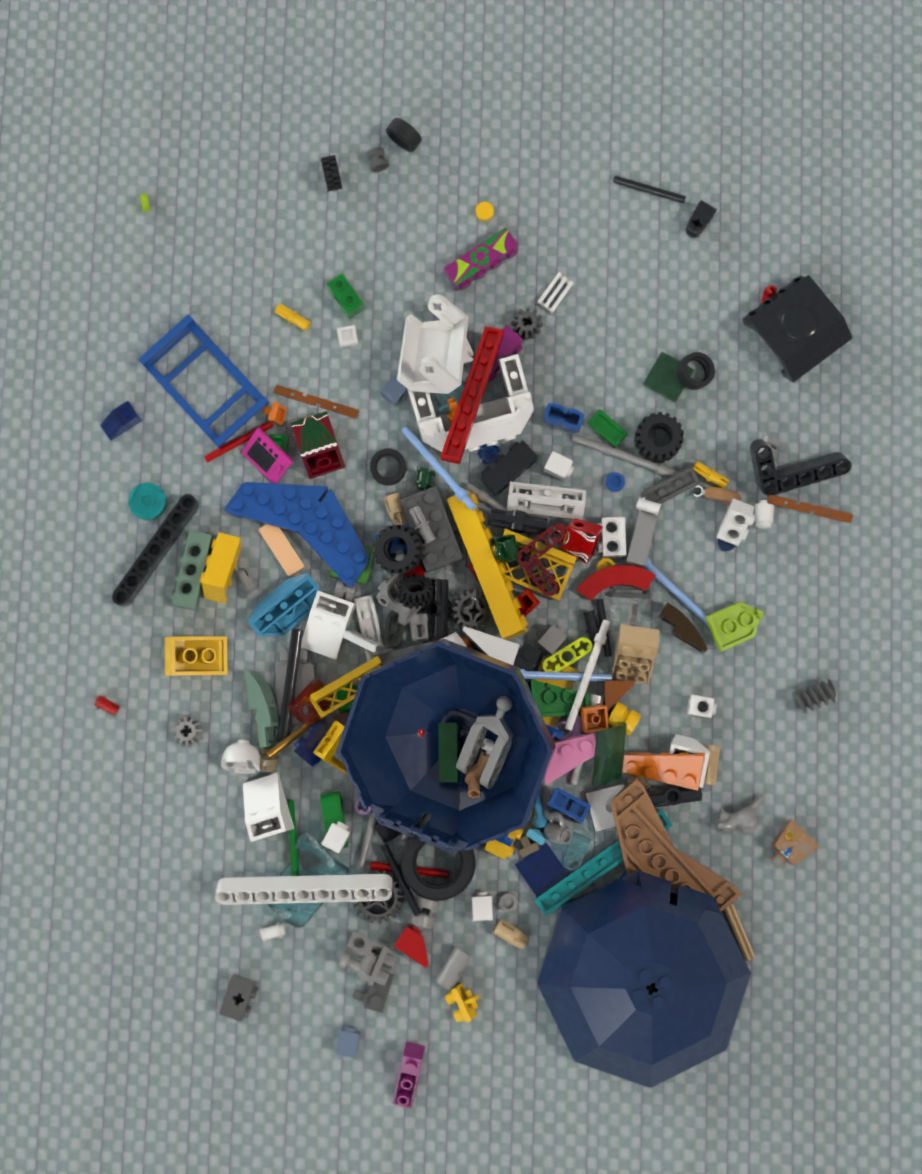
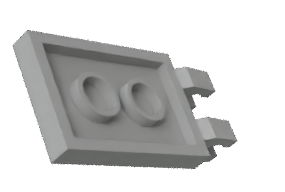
M307 649L300 652L291 724L306 723L317 714L309 699L310 695L316 692L315 665L309 662ZM288 650L280 651L281 663L275 667L277 707L280 716L289 655Z

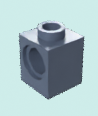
M394 374L380 393L384 399L397 407L407 395L408 389L397 381V376Z
M353 1026L341 1028L336 1055L355 1058L361 1031H357V1028Z

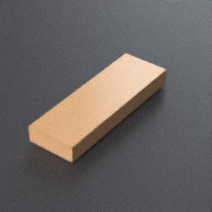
M266 524L258 529L289 578L305 568L279 527Z

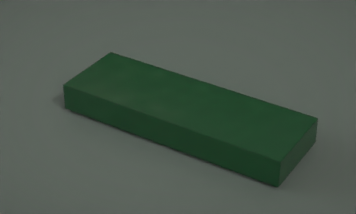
M438 723L439 782H460V771L456 768L460 756L459 723Z

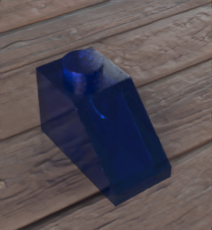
M126 401L112 410L100 426L109 440L112 441L142 422V419L133 405Z

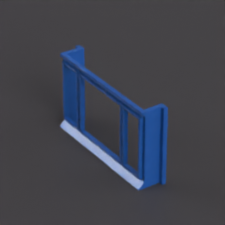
M189 314L138 359L218 448L264 406L269 404V401L208 337ZM192 332L202 345L168 376L164 377L155 368L154 364ZM208 349L242 388L204 421L170 382ZM247 392L256 403L218 436L209 426Z

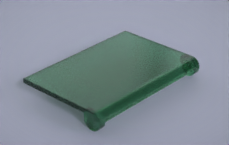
M620 722L619 726L597 731L592 786L622 778L626 723Z

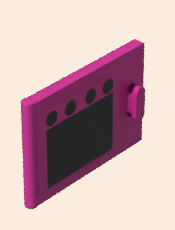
M259 427L241 450V453L275 484L280 481L294 462Z

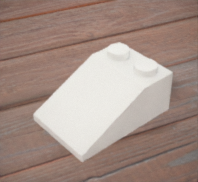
M464 626L463 634L483 654L511 665L514 664L520 644Z

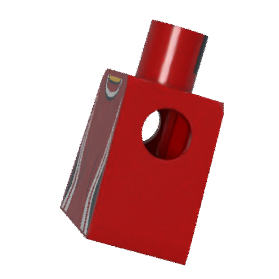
M573 519L568 527L559 523L558 525L562 526L565 530L561 548L587 564L594 555L603 526L580 519ZM555 529L554 534L561 536V529Z

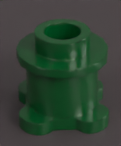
M417 467L418 476L414 484L421 490L432 488L431 482L432 478L436 476L435 471Z

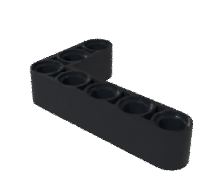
M756 439L750 445L756 484L766 496H769V494H780L845 475L852 467L851 461L842 453L835 452L776 470L772 449L764 440ZM761 448H764L762 452L758 453Z

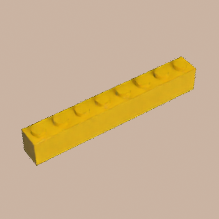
M466 490L469 493V498L477 506L479 501L475 493L472 494ZM455 495L448 498L447 502L502 639L510 640L528 632L526 628L528 622L519 611V608H521L520 602L517 597L514 598L512 593L514 590L513 585L505 576V573H507L503 562L500 563L495 556L496 545L492 544V533L484 524V521H486L482 510L479 511L478 506L471 511Z

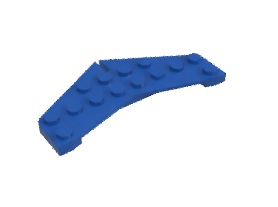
M245 482L239 487L224 508L232 516L244 517L294 531L301 535L337 574V577L350 588H353L369 564V555L332 489L329 490L325 498L320 502L327 492L328 486Z

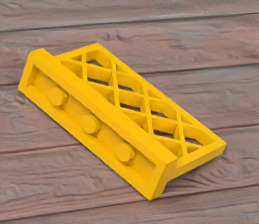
M505 529L503 536L515 535L519 549L524 548L533 541V539ZM536 542L538 550L543 551L546 549L547 545ZM532 545L528 547L529 549H531V551L529 552L531 555L533 553L534 555H539L537 552L534 551ZM552 547L538 559L544 558L548 560L550 567L546 569H552L556 578L555 581L560 588L558 595L547 597L559 601L577 557ZM505 563L508 569L507 573L509 572L510 576L505 575L507 580L544 595L538 587L531 585L529 580L531 577L527 575L521 564L510 569L508 563ZM560 565L567 567L566 575L558 578L554 568ZM521 567L525 577L517 580L513 577L511 571ZM536 567L538 572L534 573L533 576L539 574L541 577L543 570L540 571L539 567ZM542 579V582H544V584L546 585V588H545V589H546V592H547V591H549L547 585H550V584H549L548 582L545 583V580Z

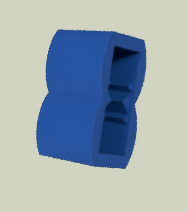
M548 403L543 422L551 427H562L570 433H579L584 414L576 409H565L560 404Z

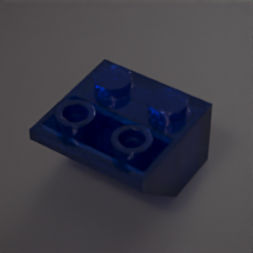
M315 722L308 729V736L306 738L301 737L294 745L296 747L294 752L314 768L322 759L313 752L329 728L322 722Z

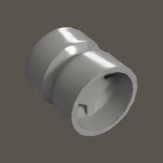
M416 895L415 900L421 912L423 908H427V912H422L420 916L415 917L411 911L408 922L432 929L435 920L433 914L437 913L440 902Z

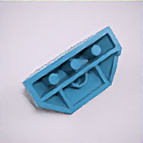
M308 573L287 579L256 605L247 623L259 637L285 635L310 614L317 591H319V586Z

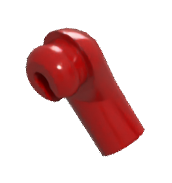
M769 285L764 289L761 299L762 303L776 294L777 289L775 286Z

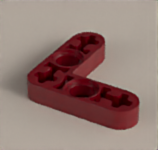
M560 525L549 527L522 548L517 555L518 562L546 596L555 595L558 591V584L538 558L564 538L565 530ZM553 528L556 530L561 529V537L559 539L557 537L551 539L554 543L550 545L549 540L544 535L546 533L548 537L552 535ZM540 539L545 540L547 543V547L543 551L536 548V542ZM532 545L534 551L539 555L535 557L533 553L529 557V562L526 560L522 561V552L529 553L531 549L528 547ZM539 566L543 569V575L540 578L533 576L532 570L534 567ZM546 575L549 576V579H546L549 584L553 583L555 585L553 587L554 592L552 593L551 591H545L546 585L544 582L541 585L538 583Z

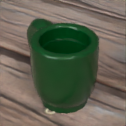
M505 535L496 539L494 551L496 558L505 563L517 560L519 548L515 535Z

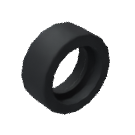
M394 118L386 128L389 138L408 152H413L422 141V137L417 130L401 118Z
M693 352L682 358L678 363L677 377L680 383L688 389L699 390L710 384L714 379L715 366L711 358L704 353ZM690 361H696L703 367L705 376L702 381L698 382L690 377L687 370V365Z
M384 448L373 455L370 462V471L373 478L379 484L393 486L404 478L406 462L403 455L397 450ZM386 456L395 458L399 463L398 473L391 478L382 477L377 471L379 460Z

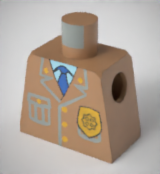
M789 819L772 843V847L777 853L770 860L778 868L785 861L795 865L820 846L793 820Z

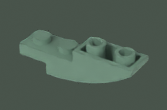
M245 671V684L248 693L247 703L249 710H256L255 719L258 725L257 738L260 748L276 746L274 727L279 726L280 715L274 695L259 671Z

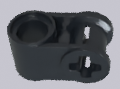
M700 200L686 226V234L691 238L699 237L707 224L710 223L717 209Z

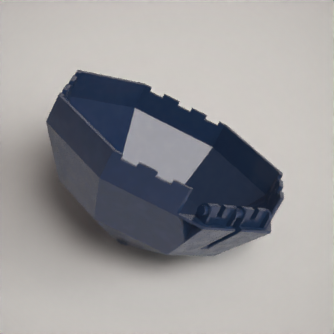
M443 638L362 676L337 748V754L346 767L345 771L358 793L362 807L367 809L371 806L379 824L411 837L414 834L418 836L420 841L447 852L455 853L462 849L472 850L486 842L522 829L527 825L556 745L519 667ZM501 696H507L512 701V707L509 711L505 712L503 718L513 734L512 744L494 786L487 789L480 785L481 794L478 798L473 799L468 796V784L465 782L466 774L460 771V782H439L438 723H459V729H466L467 735L460 737L459 733V752L461 754L469 731L476 722L477 717L481 715H496L498 710L497 700ZM419 729L424 730L423 737H420L417 734ZM488 729L485 738L492 740L495 744L498 735ZM480 748L474 765L477 763L481 752H486V750ZM425 812L431 814L428 822L421 829L417 826Z
M636 870L620 879L615 878L561 905L536 978V983L574 1062L652 1088L727 1050L751 972L713 896L680 884L676 889L671 888V881ZM670 896H673V899L677 901L676 906L669 904ZM655 983L657 991L649 994L646 986Z

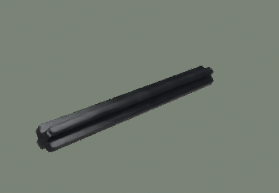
M296 628L292 629L277 739L279 743L290 735L303 630Z

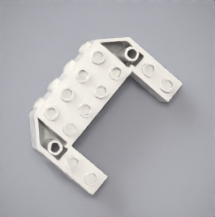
M518 354L498 359L508 396L480 404L465 450L468 449L469 452L480 449L479 446L487 444V446L498 444L497 440L504 438L505 441L515 439L516 435L521 434L534 411L531 393L528 391ZM408 389L422 441L442 452L451 427L448 415L436 417L429 392H417Z

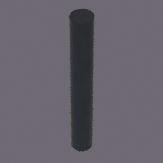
M603 599L596 600V606L601 627L602 621L606 620ZM607 630V639L605 645H603L605 657L612 656L609 632Z

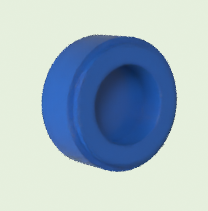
M617 472L609 474L606 479V487L611 492H619L625 485L623 475Z

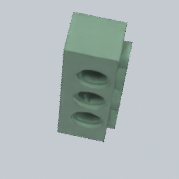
M189 530L188 535H185L184 546L186 547L184 553H181L179 560L181 569L180 572L176 573L175 577L177 586L176 590H173L171 594L173 606L198 611L203 591L200 577L202 572L206 571V559L212 552L211 545L215 538L213 535ZM197 547L200 548V554L196 557L192 556V550ZM195 566L196 572L193 575H188V568ZM190 584L192 586L191 592L184 594V586Z

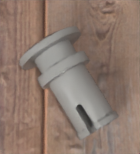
M248 569L242 570L237 574L245 587V593H248L246 595L247 600L254 599L263 593L264 590L258 588V583L254 582Z

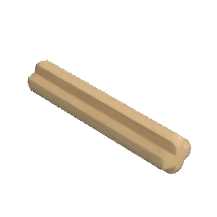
M730 904L724 909V912L744 960H752L755 958L754 952L733 904Z

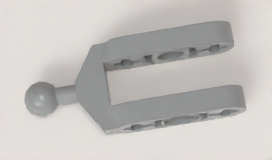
M501 696L497 700L498 710L496 715H481L477 717L476 722L469 731L456 764V768L466 774L475 763L487 730L489 729L498 735L479 781L487 789L492 788L496 783L512 744L513 734L503 718L505 712L509 711L512 707V701L507 696Z

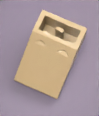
M620 625L611 673L612 679L649 684L658 651L659 630Z

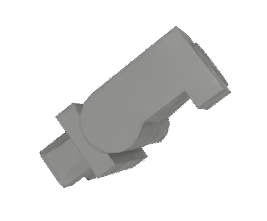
M353 931L338 966L343 969L348 966L355 970L358 978L361 981L367 982L370 986L374 982L385 986L390 973L380 968L383 966L391 970L396 958L387 953L389 948L382 947L380 944ZM353 956L357 959H360L361 962L350 959V957Z

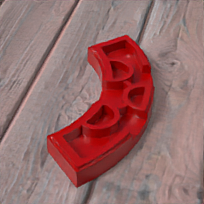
M613 565L588 576L577 587L576 591L591 601L602 590L614 585H632L646 591L656 574L634 565Z

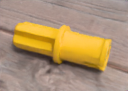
M278 304L275 309V313L286 319L288 324H294L304 332L311 325V321L300 316L298 311H292L283 304Z
M699 461L693 465L695 473L705 478L706 482L710 481L721 488H725L729 482L728 478L717 473L714 468L710 469Z

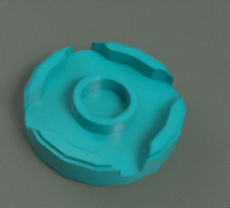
M146 482L133 488L130 492L128 503L131 512L139 519L146 521L154 520L165 511L167 497L163 489L158 485Z

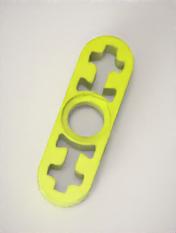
M585 637L579 638L545 659L542 664V671L561 672L587 656L592 650V642ZM580 643H582L583 645L587 644V651L581 649L577 652V655H579L577 657L574 650L580 647ZM562 653H571L572 660L565 662L562 659ZM555 657H558L559 664L554 667V671L551 669L547 670L548 662L554 664L557 661Z

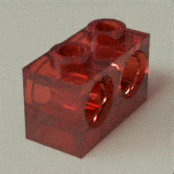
M319 679L311 680L287 707L301 724H312L319 717L318 712L309 699L311 694L325 687ZM328 700L318 702L321 710H325L331 704V701ZM305 705L308 708L307 715H305L303 712V707Z

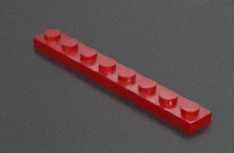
M488 326L484 328L440 456L442 461L460 465L504 336V330Z

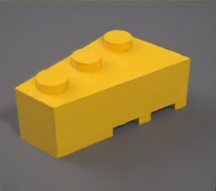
M219 532L217 539H213L211 545L212 553L206 559V571L202 572L200 577L204 599L227 604L226 592L228 586L232 585L231 577L234 569H236L242 547L240 537Z

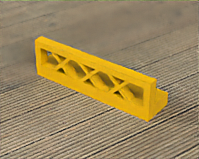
M378 656L310 695L309 699L321 719L354 700L357 690L352 689L353 682L356 680L361 681L362 676L381 667L382 662ZM339 690L348 691L347 699L343 701L335 699L336 692ZM322 700L332 701L330 709L325 712L318 705V702Z

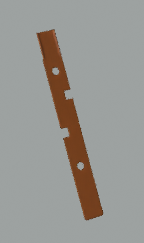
M277 384L273 392L316 406L318 403L321 404L320 408L352 418H357L359 414L358 409L309 394L305 397L302 396L303 392Z
M769 494L767 501L768 504L805 513L815 511L814 515L851 523L853 518L851 513L800 502L799 505L796 504V500Z

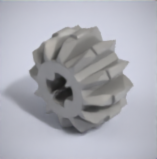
M185 715L184 721L181 717H178L179 725L176 723L172 724L173 727L177 728L171 731V734H177L173 741L180 740V747L185 744L186 748H190L191 742L194 746H197L196 738L203 739L202 736L198 735L199 732H204V729H198L202 722H196L195 716L190 719L189 715ZM187 726H189L188 729L192 730L191 733H188V737H186L187 734L183 733L184 730H187Z

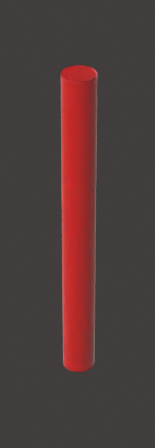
M267 421L258 427L265 432L274 426L271 421ZM258 427L205 455V460L208 463L249 441Z
M371 861L370 869L393 872L389 863ZM417 867V872L420 875L448 878L449 870Z

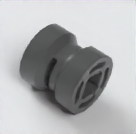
M375 147L366 152L367 159L371 162V170L374 173L381 172L389 167L388 160L384 158L385 152L383 147Z

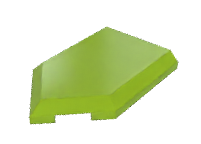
M737 602L707 615L706 622L717 649L722 652L754 638L764 612L743 602Z

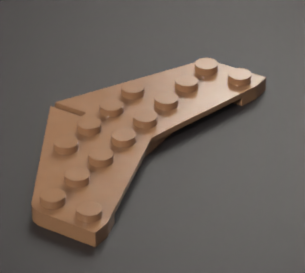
M637 777L612 798L611 807L627 875L639 870L671 881V888L676 889L680 884L714 897L721 912L742 895L741 891L734 884L673 846L644 785ZM670 896V901L677 903L673 896Z

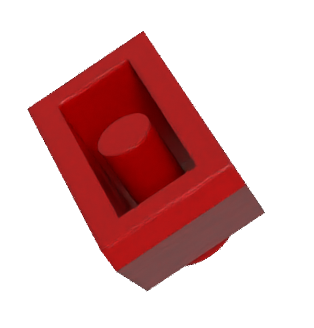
M407 925L394 947L427 969L429 960L424 935L421 934L422 930L415 925L411 927Z

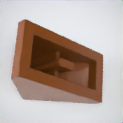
M604 681V705L607 706V711L635 684L633 681Z

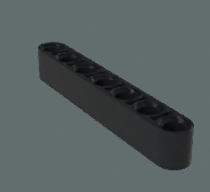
M185 494L178 500L114 590L112 600L115 604L127 607L134 601L198 511L199 503L193 495ZM193 500V506L185 508L186 501ZM181 515L182 521L179 524H175L174 518ZM171 531V537L167 540L163 539L164 532ZM159 546L160 552L157 555H152V549ZM148 562V569L141 571V564ZM137 577L138 583L131 587L130 580ZM126 593V600L119 602V595Z

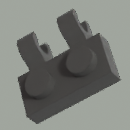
M390 973L385 986L374 982L369 987L368 993L354 989L352 998L365 1001L364 1008L382 1013L394 974Z

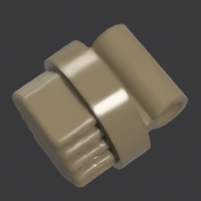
M273 747L259 748L261 771L273 772L277 769L279 755H275L272 759H269L266 755Z

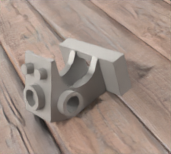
M390 574L387 577L389 581L384 580L378 587L380 592L376 595V598L381 605L399 614L398 622L405 626L422 607L419 606V609H415V606L410 609L409 605L405 607L403 603L395 600L398 599V574L394 576Z

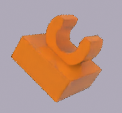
M273 402L271 408L264 407L263 414L267 415L268 420L275 425L283 426L288 408L278 402Z

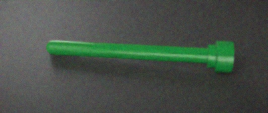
M288 799L287 804L294 825V829L288 831L291 876H299L294 801Z

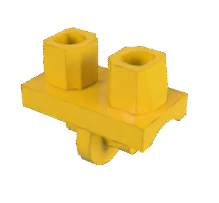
M460 983L445 995L449 1005L456 1002L459 1009L453 1012L456 1022L466 1021L467 1023L477 1016L475 1009L478 1008L476 1000L480 998L479 994L473 995L470 989L465 990L463 984Z

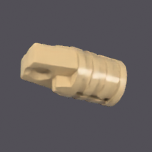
M399 493L386 496L383 500L394 525L408 524Z
M502 918L499 919L492 931V934L520 949H523L529 940L527 935Z

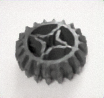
M397 879L392 882L394 892L392 907L389 906L387 900L374 901L372 904L370 903L371 901H368L365 905L363 901H360L353 905L354 908L360 906L361 910L357 912L358 915H361L363 912L366 913L363 920L371 916L370 923H374L375 918H378V924H381L382 917L385 918L386 922H389V914L395 918L396 914L393 911H401L397 904L404 905V901L399 900V897H404V894L398 892L401 888L395 885L398 883ZM378 904L386 912L375 913L370 911L369 908Z

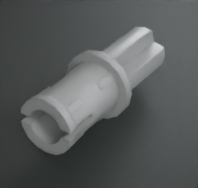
M415 506L411 508L409 513L416 525L415 529H418L424 544L434 541L436 537H434L428 525L430 522L426 521L420 507Z

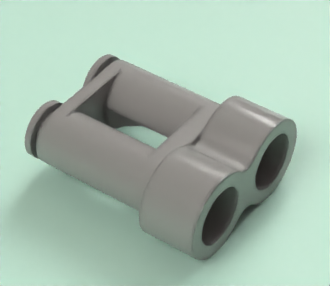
M428 613L415 614L408 622L410 625L411 642L419 641L418 639H424L423 641L430 640L428 622L430 621V616ZM417 625H421L422 637H418Z

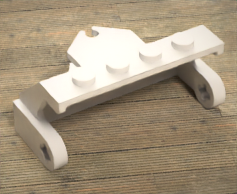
M437 294L429 298L428 309L440 320L421 322L412 314L406 317L397 381L410 391L449 394L461 385L463 364L471 363L474 360L472 358L474 353L466 338L469 317L444 296Z

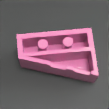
M596 732L554 740L556 749L545 776L546 785L599 753L600 746Z

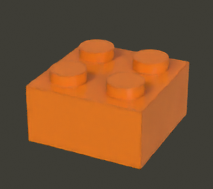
M606 705L580 707L581 728L583 732L609 730Z

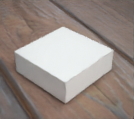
M355 325L336 328L340 348L359 344Z

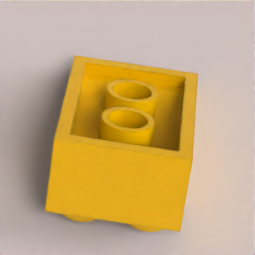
M227 636L165 637V676L228 675Z

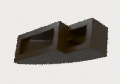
M667 602L658 618L674 627L670 634L704 654L708 648L696 627L682 612Z

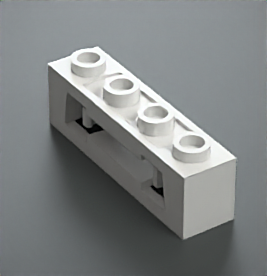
M510 481L507 511L518 510L534 515L583 520L586 490ZM519 489L532 490V495H529V491L522 494L519 492ZM563 494L575 495L574 500L569 499L568 496H565V499H563L562 496Z

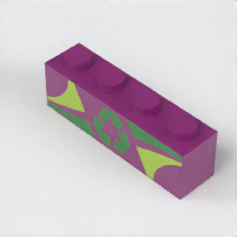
M505 227L444 267V274L456 291L464 290L476 278L477 280L483 278L491 268L494 270L505 259L513 258L517 254L519 244Z

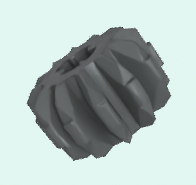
M529 307L526 308L525 313L522 309H519V315H513L515 320L511 321V325L515 327L512 330L515 333L518 332L517 335L520 337L524 335V340H528V335L534 339L535 333H541L540 328L543 327V323L540 320L542 316H536V310L530 313ZM530 322V325L524 326V323Z

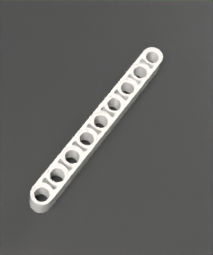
M387 874L222 878L217 883L215 900L222 905L386 901L392 896L393 880Z

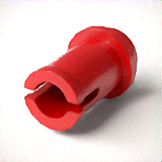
M99 695L94 704L98 710L102 709L113 716H116L121 706L106 699L105 695L103 697Z

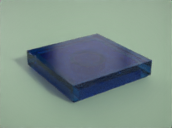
M547 842L539 847L540 850L529 854L515 864L536 897H539L569 875Z

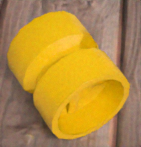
M617 701L608 717V724L614 728L619 726L621 732L630 736L639 722L641 714L633 709L628 711L626 705Z

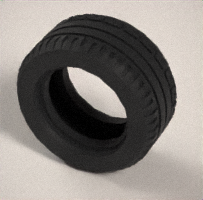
M413 835L407 841L401 856L403 878L410 889L422 898L432 901L448 900L462 893L474 876L476 867L474 850L467 851L462 849L457 851L461 863L459 873L450 882L436 885L427 882L417 872L416 860L418 853L427 843L420 841L418 836Z

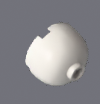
M239 740L238 743L229 745L223 753L221 762L223 769L229 771V768L235 769L234 773L253 774L256 772V769L259 772L261 765L258 749L246 740Z

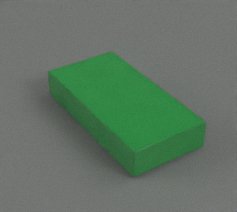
M601 409L587 422L593 430L614 448L628 435L622 427Z

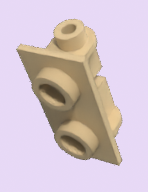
M703 745L710 751L704 784L716 786L720 747Z

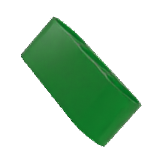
M340 791L320 794L326 834L332 823L337 824L339 821L345 824ZM348 839L343 848L349 847Z

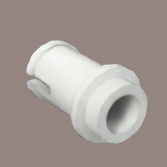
M639 497L636 505L640 512L643 510L657 516L661 507L660 503L646 500L645 497Z
M277 922V925L261 928L262 940L265 941L275 937L283 938V935H286L284 923L280 924Z

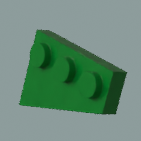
M529 679L530 692L542 717L567 716L570 714L578 691ZM589 694L584 695L581 707L590 706Z

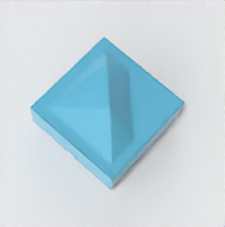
M529 828L526 832V836L539 845H543L546 841L542 832L538 829Z

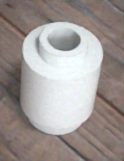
M760 500L758 504H755L754 515L756 517L754 523H756V528L770 529L771 524H773L774 505L768 504L767 500Z

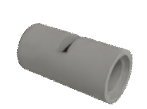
M455 946L435 981L451 991L461 976L459 972L464 971L472 956Z

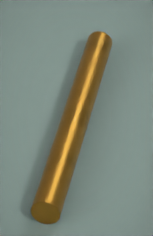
M327 706L322 711L325 712L330 708ZM316 714L266 753L267 757L272 759L324 718L321 719L319 714Z

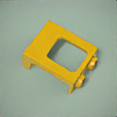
M335 720L313 753L347 775L344 763L333 756L337 751L345 727Z

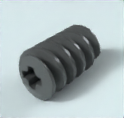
M830 679L827 680V683L821 681L820 686L815 683L813 689L807 686L806 692L803 689H799L798 694L792 692L797 708L801 709L804 714L807 713L806 707L814 711V704L821 708L822 701L826 706H828V699L836 703V692Z

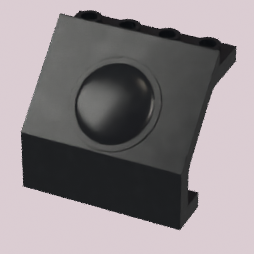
M800 275L794 278L791 283L778 290L775 295L765 300L760 306L742 318L744 325L756 331L778 357L784 368L781 370L782 376L793 383L853 339L844 316L810 275L806 277Z

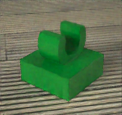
M269 434V437L288 455L289 435Z

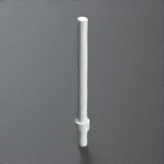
M607 620L602 621L599 633L595 635V644L564 729L572 731L601 647L605 645L606 633L610 622Z

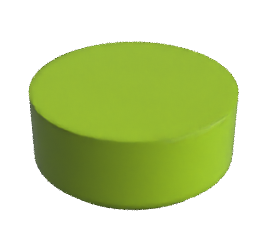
M142 193L140 198L143 213L150 212L148 194Z

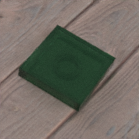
M661 352L643 385L676 403L685 387L677 377V367L680 361ZM687 366L688 373L691 377V375L694 372V369Z

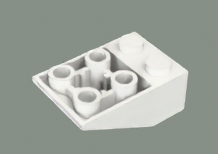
M317 591L303 635L301 648L337 660L344 640V632L348 629L356 605Z
M279 773L243 783L245 824L251 842L294 829Z

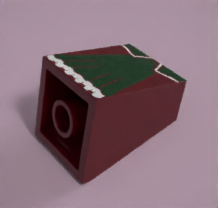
M327 411L291 423L302 461L310 479L346 468Z

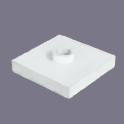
M624 784L586 793L588 804L591 805L590 813L595 832L616 827L611 801L617 793L625 788Z

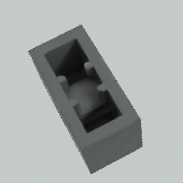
M233 974L219 1014L240 1022L244 1020V1017L248 1018L252 1007L249 1006L250 1000L255 998L258 987L255 986L257 981ZM239 994H242V997H241V998L244 999V1000H242V1001L239 1003V1002H237V1001H238V998H236L235 996H238Z

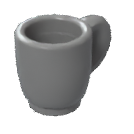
M553 811L550 815V822L544 828V838L555 844H568L572 840V831L565 825L562 814L559 811Z

